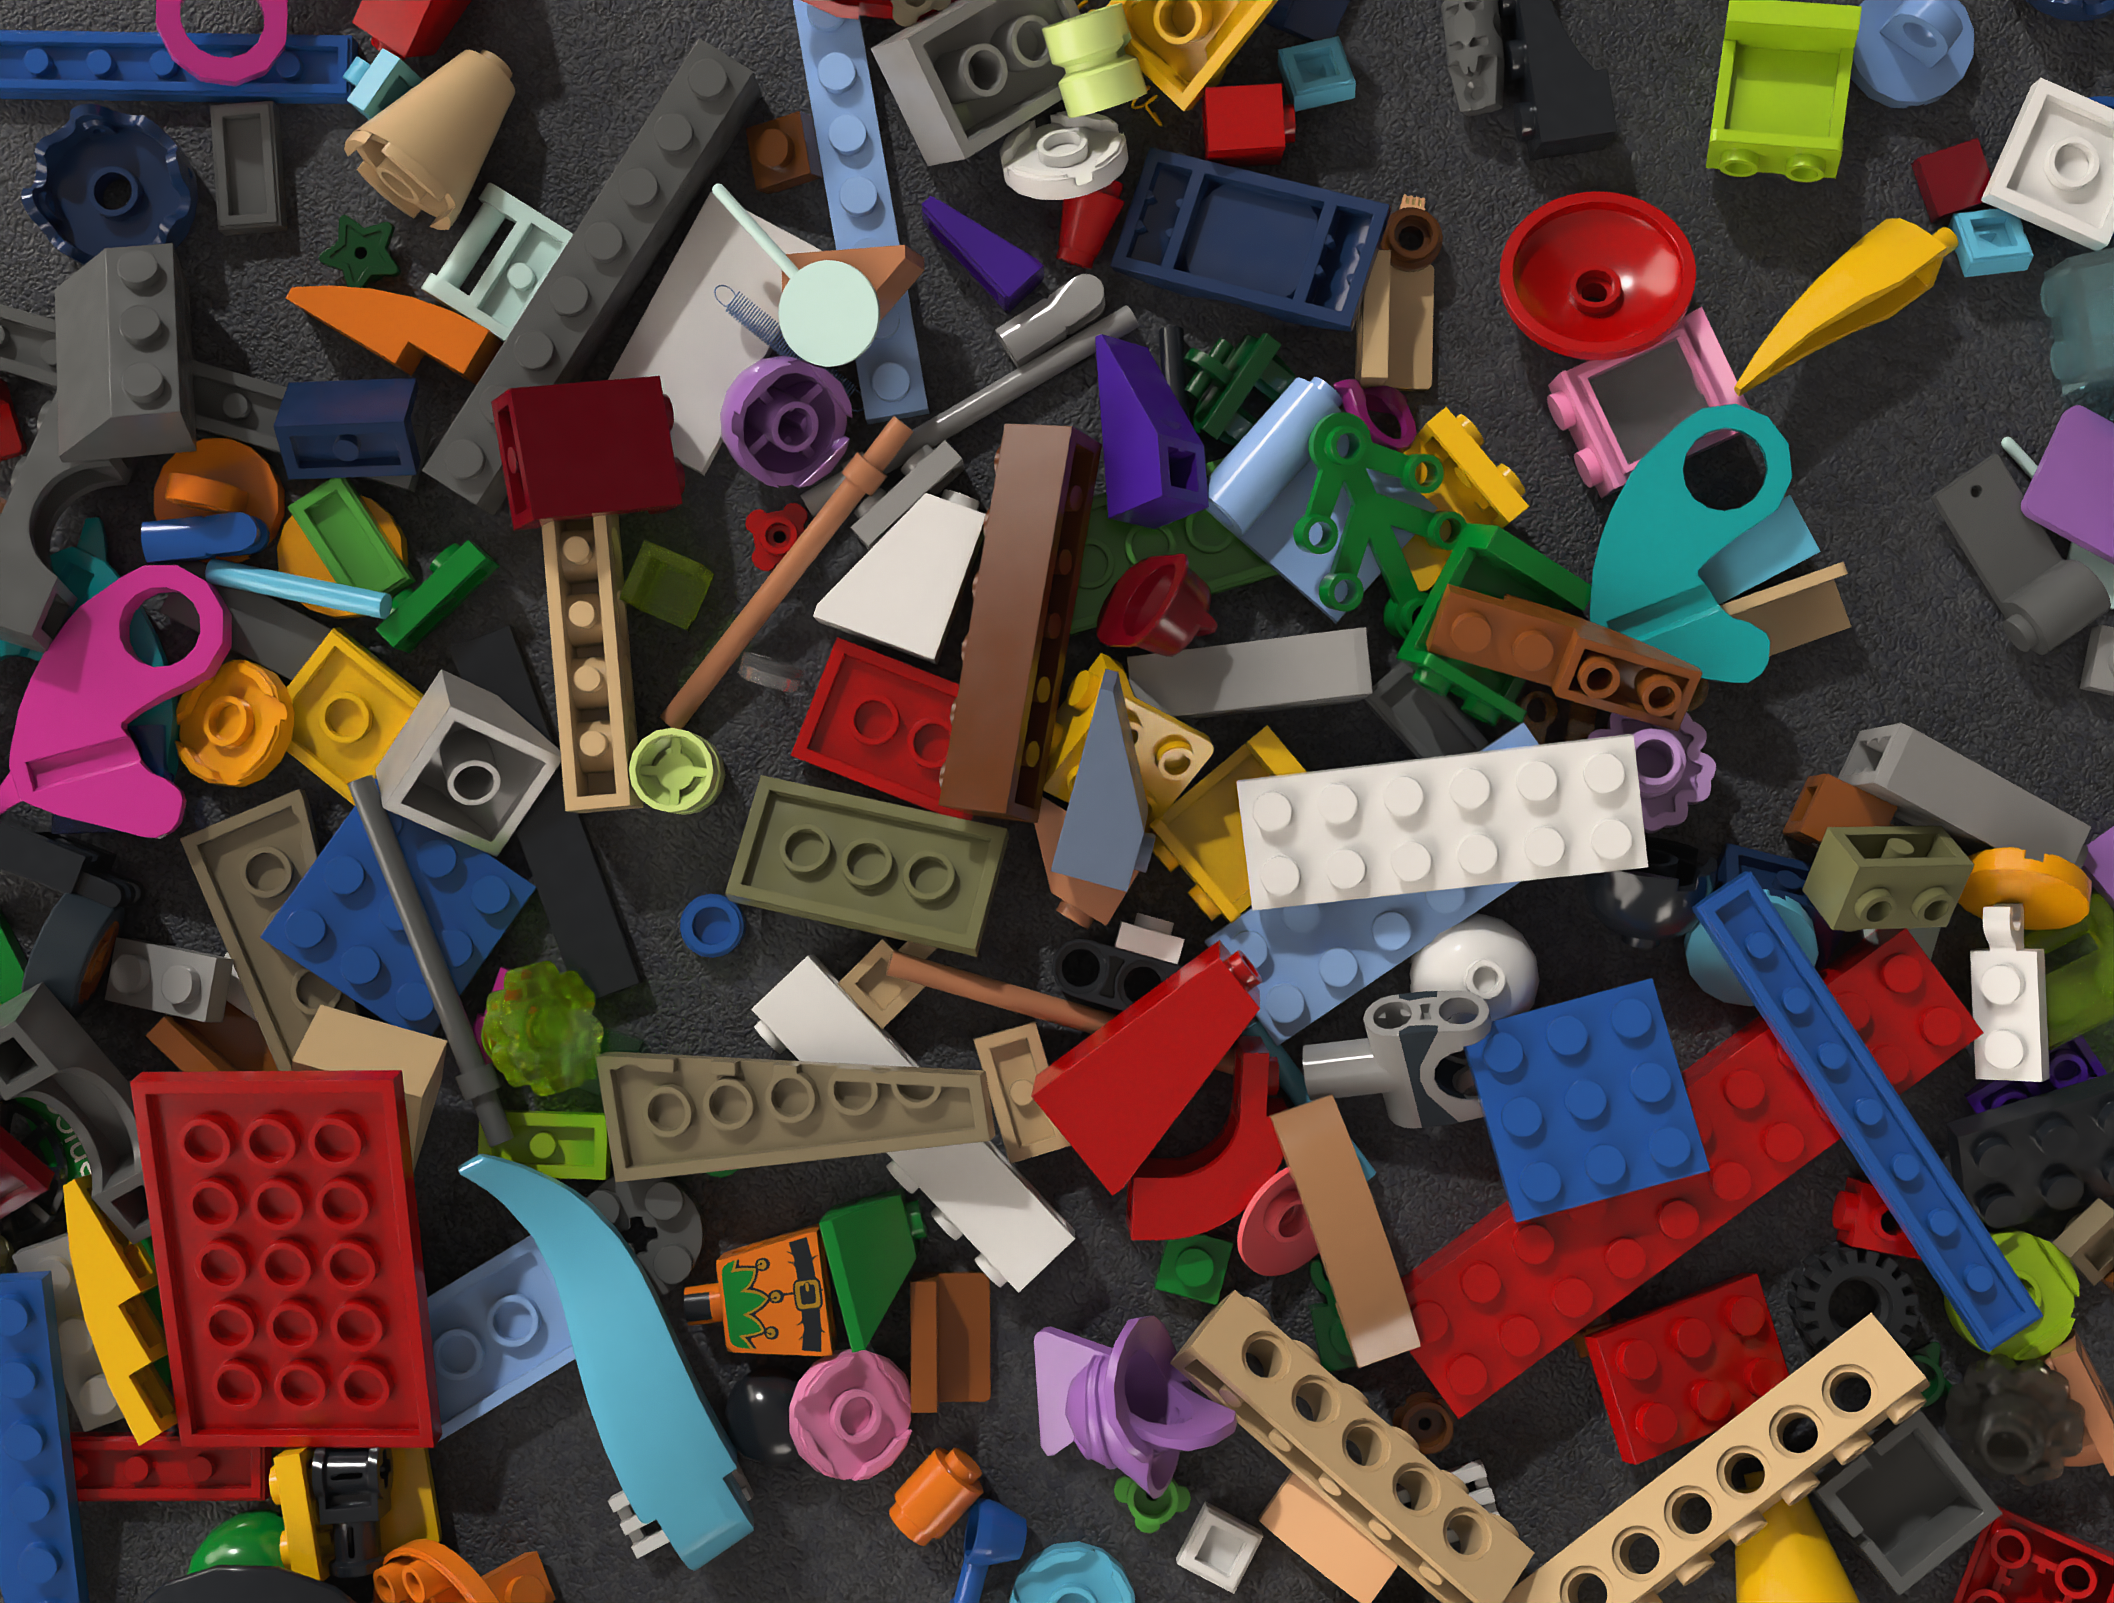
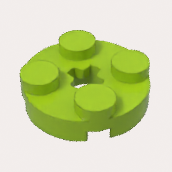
M2005 1228L1991 1232L1989 1234L2018 1278L2023 1282L2024 1287L2043 1314V1317L1988 1353L1978 1346L1943 1293L1947 1316L1957 1333L1971 1346L1999 1358H2012L2014 1360L2039 1358L2058 1347L2072 1330L2075 1318L2071 1317L2075 1307L2074 1296L2079 1297V1281L2069 1259L2049 1241L2015 1228Z

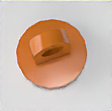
M203 438L196 441L197 451L175 453L163 465L154 487V515L157 521L242 512L265 522L270 532L269 543L276 537L285 515V490L279 476L275 474L273 467L259 451L229 438ZM251 555L216 556L215 559L240 563L250 559L248 556ZM211 559L200 560V561L205 562V563H208Z

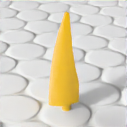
M1889 218L1881 222L1822 273L1789 308L1754 354L1734 386V391L1738 396H1741L1805 356L1853 332L1887 320L1934 286L1943 258L1959 245L1956 234L1951 229L1942 227L1931 235L1916 224L1901 218Z

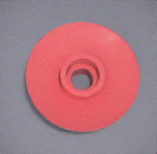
M1288 1167L1271 1177L1256 1192L1242 1216L1238 1229L1237 1245L1241 1259L1250 1269L1263 1276H1279L1290 1273L1305 1265L1319 1253L1296 1184L1290 1176Z

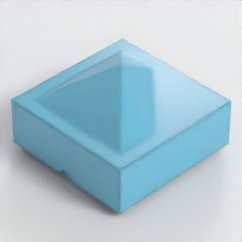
M1339 36L1278 50V67L1290 102L1294 105L1295 112L1355 98L1356 82L1350 65L1347 62Z
M1999 208L1953 214L1948 228L1958 238L1959 245L1955 252L1964 277L2025 271L2028 269L2034 255L2026 233L2024 234L2023 232L2024 228L2019 217Z

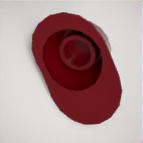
M1180 553L1176 555L1152 556L1140 560L1129 568L1114 584L1104 600L1097 619L1096 633L1099 641L1110 647L1136 646L1162 656L1173 657L1180 653L1195 636L1200 637L1215 633L1218 624L1208 613L1212 597L1211 590L1188 567V556Z

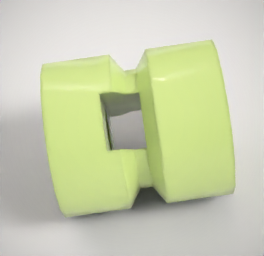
M1122 3L1093 10L1042 28L1052 64L1064 67L1066 72L1058 85L1068 118L1080 117L1105 110L1147 94L1138 57L1125 53L1124 47L1132 37Z
M676 728L656 730L643 738L633 751L629 766L631 785L643 802L653 809L681 815L698 813L712 805L722 792L726 776L723 759L713 744L699 735Z

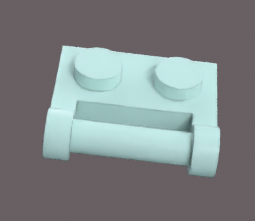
M488 183L479 197V200L483 203L439 273L437 275L430 273L421 290L463 317L489 329L498 339L505 342L573 233L496 185ZM506 218L516 224L470 296L459 290L503 220Z

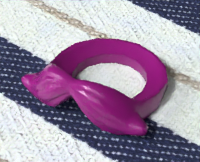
M1355 379L1342 380L1333 385L1343 400L1342 405L1346 413L1356 415L1367 425L1373 443L1401 453L1411 448L1417 434L1416 426L1407 404L1408 399L1400 391L1389 386L1362 389L1359 381ZM1367 410L1394 415L1401 427V438L1393 439L1378 430L1371 421Z

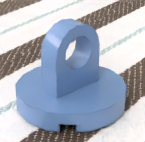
M1864 0L1859 5L1862 6L1853 54L1851 79L1868 98L1890 108L1927 105L1938 101L1964 77L1974 55V28L1966 8L1959 0Z

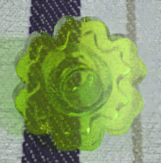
M548 960L511 969L506 972L504 989L490 993L487 998V1013L483 1022L481 1039L484 1050L492 1059L494 1066L504 1073L506 1080L511 1086L522 1087L530 1085L538 1096H547L561 1093L583 1084L585 1079L584 1066L596 1064V1057L601 1055L600 1043L604 1034L601 1022L591 1015L595 1006L594 993L588 986L584 985L582 978L576 971L569 970L559 973L556 966Z

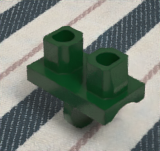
M1264 333L1260 338L1245 334L1236 348L1228 341L1219 338L1209 354L1191 348L1183 358L1184 364L1195 373L1184 389V392L1194 400L1199 401L1189 417L1200 439L1215 440L1233 449L1258 421L1240 407L1249 392L1253 390L1267 402H1275L1295 379V374L1276 355L1281 344L1269 334Z

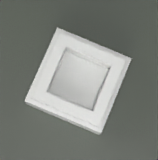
M1205 1501L1176 1557L1177 1564L1234 1594L1263 1538V1533L1256 1527Z

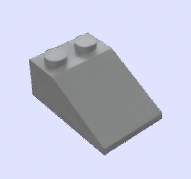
M957 0L946 9L936 11L920 19L916 24L901 30L871 48L927 166L967 159L1063 99L1058 83L1066 72L1064 67L1052 64L1042 28L1081 15L1074 0Z

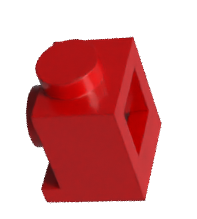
M1847 1177L1845 1191L1841 1190L1838 1192L1833 1205L1832 1222L1834 1228L1838 1229L1836 1239L1852 1247L1905 1256L1922 1261L1893 1215L1889 1231L1885 1232L1882 1229L1881 1218L1889 1209L1872 1183L1868 1180Z

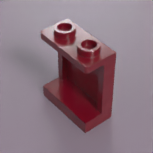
M660 376L510 388L491 401L514 531L540 528L551 521L648 511L650 515L661 514L683 504L681 495L685 489V473L679 458L674 457L670 435L674 424L673 406L668 395L663 394Z

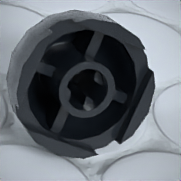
M1645 837L1648 867L1585 874V897L1591 912L1608 929L1621 934V940L1624 943L1638 948H1655L1660 945L1661 940L1678 938L1698 925L1700 921L1694 914L1692 907L1714 892L1717 861L1710 856L1707 863L1703 864L1697 861L1698 849L1667 839Z

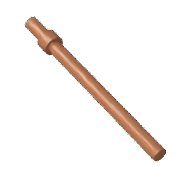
M893 416L862 456L858 452L841 472L846 478L660 715V718L672 728L682 730L864 495L867 493L873 496L887 478L883 471L914 433L911 428Z
M895 950L892 952L886 975L1089 1034H1093L1117 1016L1113 1013ZM1233 1048L1228 1050L1214 1070L1233 1075Z

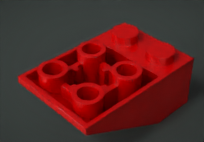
M1996 1505L2002 1512V1515L1980 1531L1953 1603H2114V1552Z

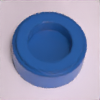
M706 894L695 898L686 906L680 920V932L685 944L696 954L704 957H720L731 953L741 944L746 932V918L739 904L729 901L727 896L722 894Z

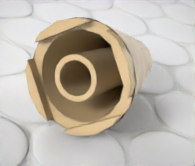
M464 50L356 129L346 140L344 150L347 156L356 150L364 161L357 168V171L390 203L412 218H415L423 210L436 217L429 227L437 230H449L462 211L515 95V87L510 80L512 72L501 58L488 50H482L480 53L473 50Z

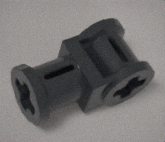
M317 1447L312 1463V1486L315 1498L319 1503L320 1525L333 1524L335 1559L331 1560L328 1564L330 1575L340 1578L365 1576L374 1573L376 1569L383 1566L387 1553L382 1552L380 1519L391 1510L390 1492L393 1483V1456L391 1448L336 1450L335 1447Z

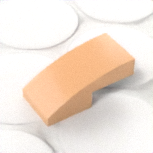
M1291 1471L1258 1517L1259 1521L1281 1541L1360 1603H1372L1398 1567L1395 1561L1293 1471Z

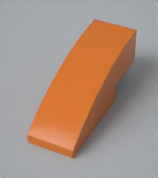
M332 285L292 287L286 296L288 301L307 315L410 376L414 373L423 356L426 355L474 385H477L503 345V342L489 329L451 310L410 296L371 288Z

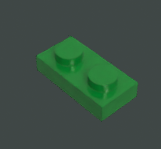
M467 540L462 546L458 543L450 545L431 563L429 569L433 574L416 590L407 588L392 599V608L389 616L376 630L393 648L411 653L500 565L482 547L470 540Z

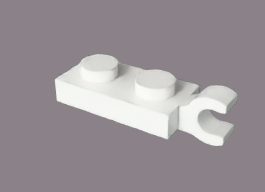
M1995 903L1994 906L1983 907V929L1986 940L1989 943V948H1977L1970 951L1973 1019L1984 1032V1034L1974 1040L1976 1079L2043 1082L2050 1078L2044 949H2024L2023 903Z

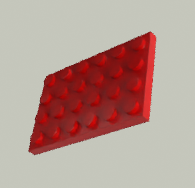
M402 1070L141 1072L130 1081L181 1447L434 1448L442 1436Z

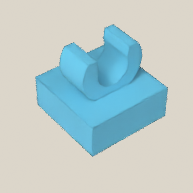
M382 48L371 65L356 56L342 77L355 86L347 101L368 120L423 81L404 61Z

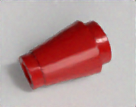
M1114 180L1110 185L1088 195L1063 200L1058 240L1059 248L1056 259L1092 270L1094 260L1097 258L1125 204V201L1120 199L1124 184Z

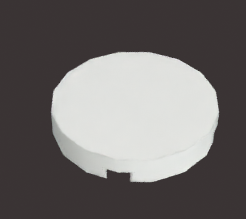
M1067 111L1057 112L1050 115L1051 124L1042 125L1036 128L1035 120L1028 121L1006 137L999 151L1006 184L1018 194L1040 200L1070 199L1085 196L1110 185L1123 173L1129 160L1124 132L1122 134L1119 133L1118 124L1112 119L1096 113L1068 118Z

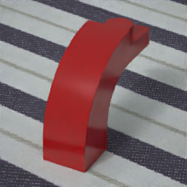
M1239 1036L1235 1041L1231 1109L1227 1121L1218 1135L1205 1147L1186 1156L1177 1158H1146L1127 1182L1126 1222L1131 1240H1174L1212 1230L1245 1210L1256 1192L1275 1175L1283 1159V1153L1270 1115L1287 1110L1288 1108L1281 1098H1267V1095L1276 1096L1278 1093L1279 1063L1277 1057L1269 1056V1051L1261 1036Z

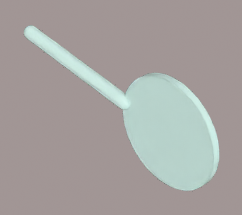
M715 184L712 188L713 194L790 278L782 292L778 311L781 332L789 347L807 362L826 367L841 366L860 357L872 344L880 323L879 299L869 279L857 268L834 260L814 262L799 270L722 184Z

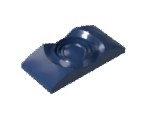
M1150 147L1110 266L1116 272L1187 297L1225 301L1253 309L1284 322L1325 329L1352 331L1392 209L1389 204Z

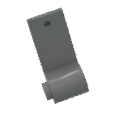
M1992 454L1930 498L2006 619L2002 625L2009 640L2023 652L2032 650L2036 654L2045 655L2107 613L2111 607L2110 598L2102 582L2087 566L2076 560H2063L2042 525L2027 518L2022 513L2021 502L2024 497L1999 455Z

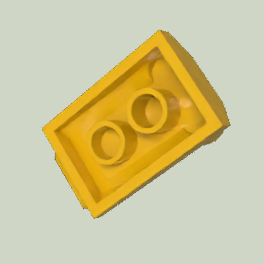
M1111 0L1107 6L1118 3L1123 5L1132 37L1124 47L1125 53L1138 57L1141 71L1182 111L1192 110L1204 95L1205 87H1215L1220 83L1226 66L1278 0Z

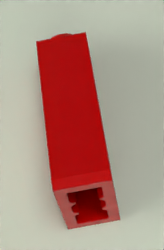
M1220 940L1035 1077L1031 1097L1112 1196L1124 1188L1260 1010V990L1257 985L1262 983L1260 974L1242 951L1238 950L1231 955Z

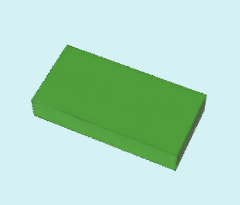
M348 477L331 478L287 507L336 583L388 593L392 597L416 581Z

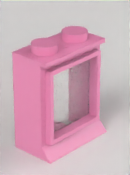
M1702 307L1684 316L1678 326L1654 346L1627 357L1610 360H1589L1559 373L1548 385L1552 393L1547 396L1550 413L1561 430L1569 429L1579 451L1574 454L1577 470L1583 482L1589 488L1596 487L1601 499L1623 489L1638 462L1679 423L1698 410L1730 404H1738L1750 409L1744 395L1738 396L1734 391L1737 380ZM1730 430L1710 432L1694 442L1687 452L1685 460L1740 435L1741 432Z

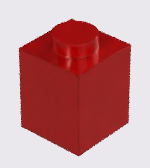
M1282 83L1205 87L1202 102L1205 160L1231 167L1280 165L1286 147L1285 144L1295 143L1296 135L1294 105H1283Z

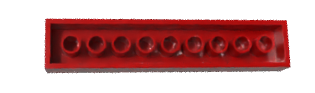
M1907 928L1877 929L1818 972L1898 1095H1901L1984 1034ZM1761 1015L1681 1073L1710 1171L1521 1222H1514L1507 1200L1401 1278L1421 1347L1409 1350V1352L1458 1419L1842 1138Z

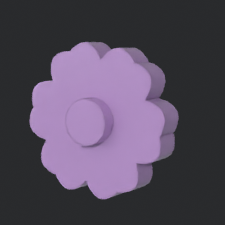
M1687 712L1678 731L1611 713L1608 718V729L1595 730L1587 738L1592 739L1626 734L1634 735L1644 832L1654 833L1664 827L1672 828L1682 824L1688 815V805L1699 804L1710 795L1711 780L1716 771V763L1709 755L1700 752L1705 745L1707 733L1701 725L1692 722Z

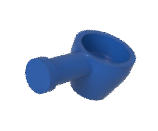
M978 1498L972 1504L964 1536V1561L955 1596L950 1600V1603H979L989 1565L1019 1560L1021 1558L1027 1535L1026 1518L990 1499Z

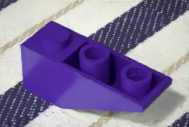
M1104 334L1096 336L1095 344L1108 518L1157 529L1208 508L1204 445L1149 349Z

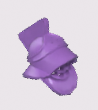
M1154 1315L1129 1319L1115 1341L1113 1348L1051 1326L1044 1327L1035 1335L1034 1351L1040 1444L1047 1456L1055 1455L1074 1441L1087 1460L1092 1459L1104 1465L1106 1469H1120L1153 1499L1161 1497L1170 1485L1181 1450L1192 1451L1217 1445L1236 1430V1412L1193 1392L1189 1379L1170 1364L1177 1351L1164 1323Z

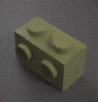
M1942 826L1827 827L1802 890L1832 930L1851 932L1860 929L1907 928L1911 930L1914 928L1947 927L1973 870L1974 863Z

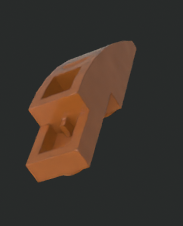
M1451 584L1446 586L1425 642L1429 652L1547 685L1552 688L1557 697L1674 731L1679 730L1703 674L1700 668L1669 653L1569 613L1506 593L1502 600Z

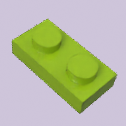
M504 1110L514 1138L492 1147L489 1146L479 1121L478 1155L486 1154L504 1158L528 1166L553 1178L606 1180L610 1177L611 1151L605 1113Z

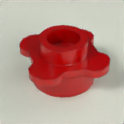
M789 503L783 510L770 513L756 509L748 515L745 526L753 534L755 551L752 554V562L758 569L765 572L772 571L804 532V525L808 520V514L801 505ZM779 531L784 532L786 535V539L782 543H777L774 540L775 533Z

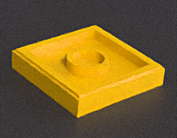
M333 628L287 686L295 716L292 740L286 751L355 806L348 783L369 775H373V778L377 779L375 769L424 695L342 628Z

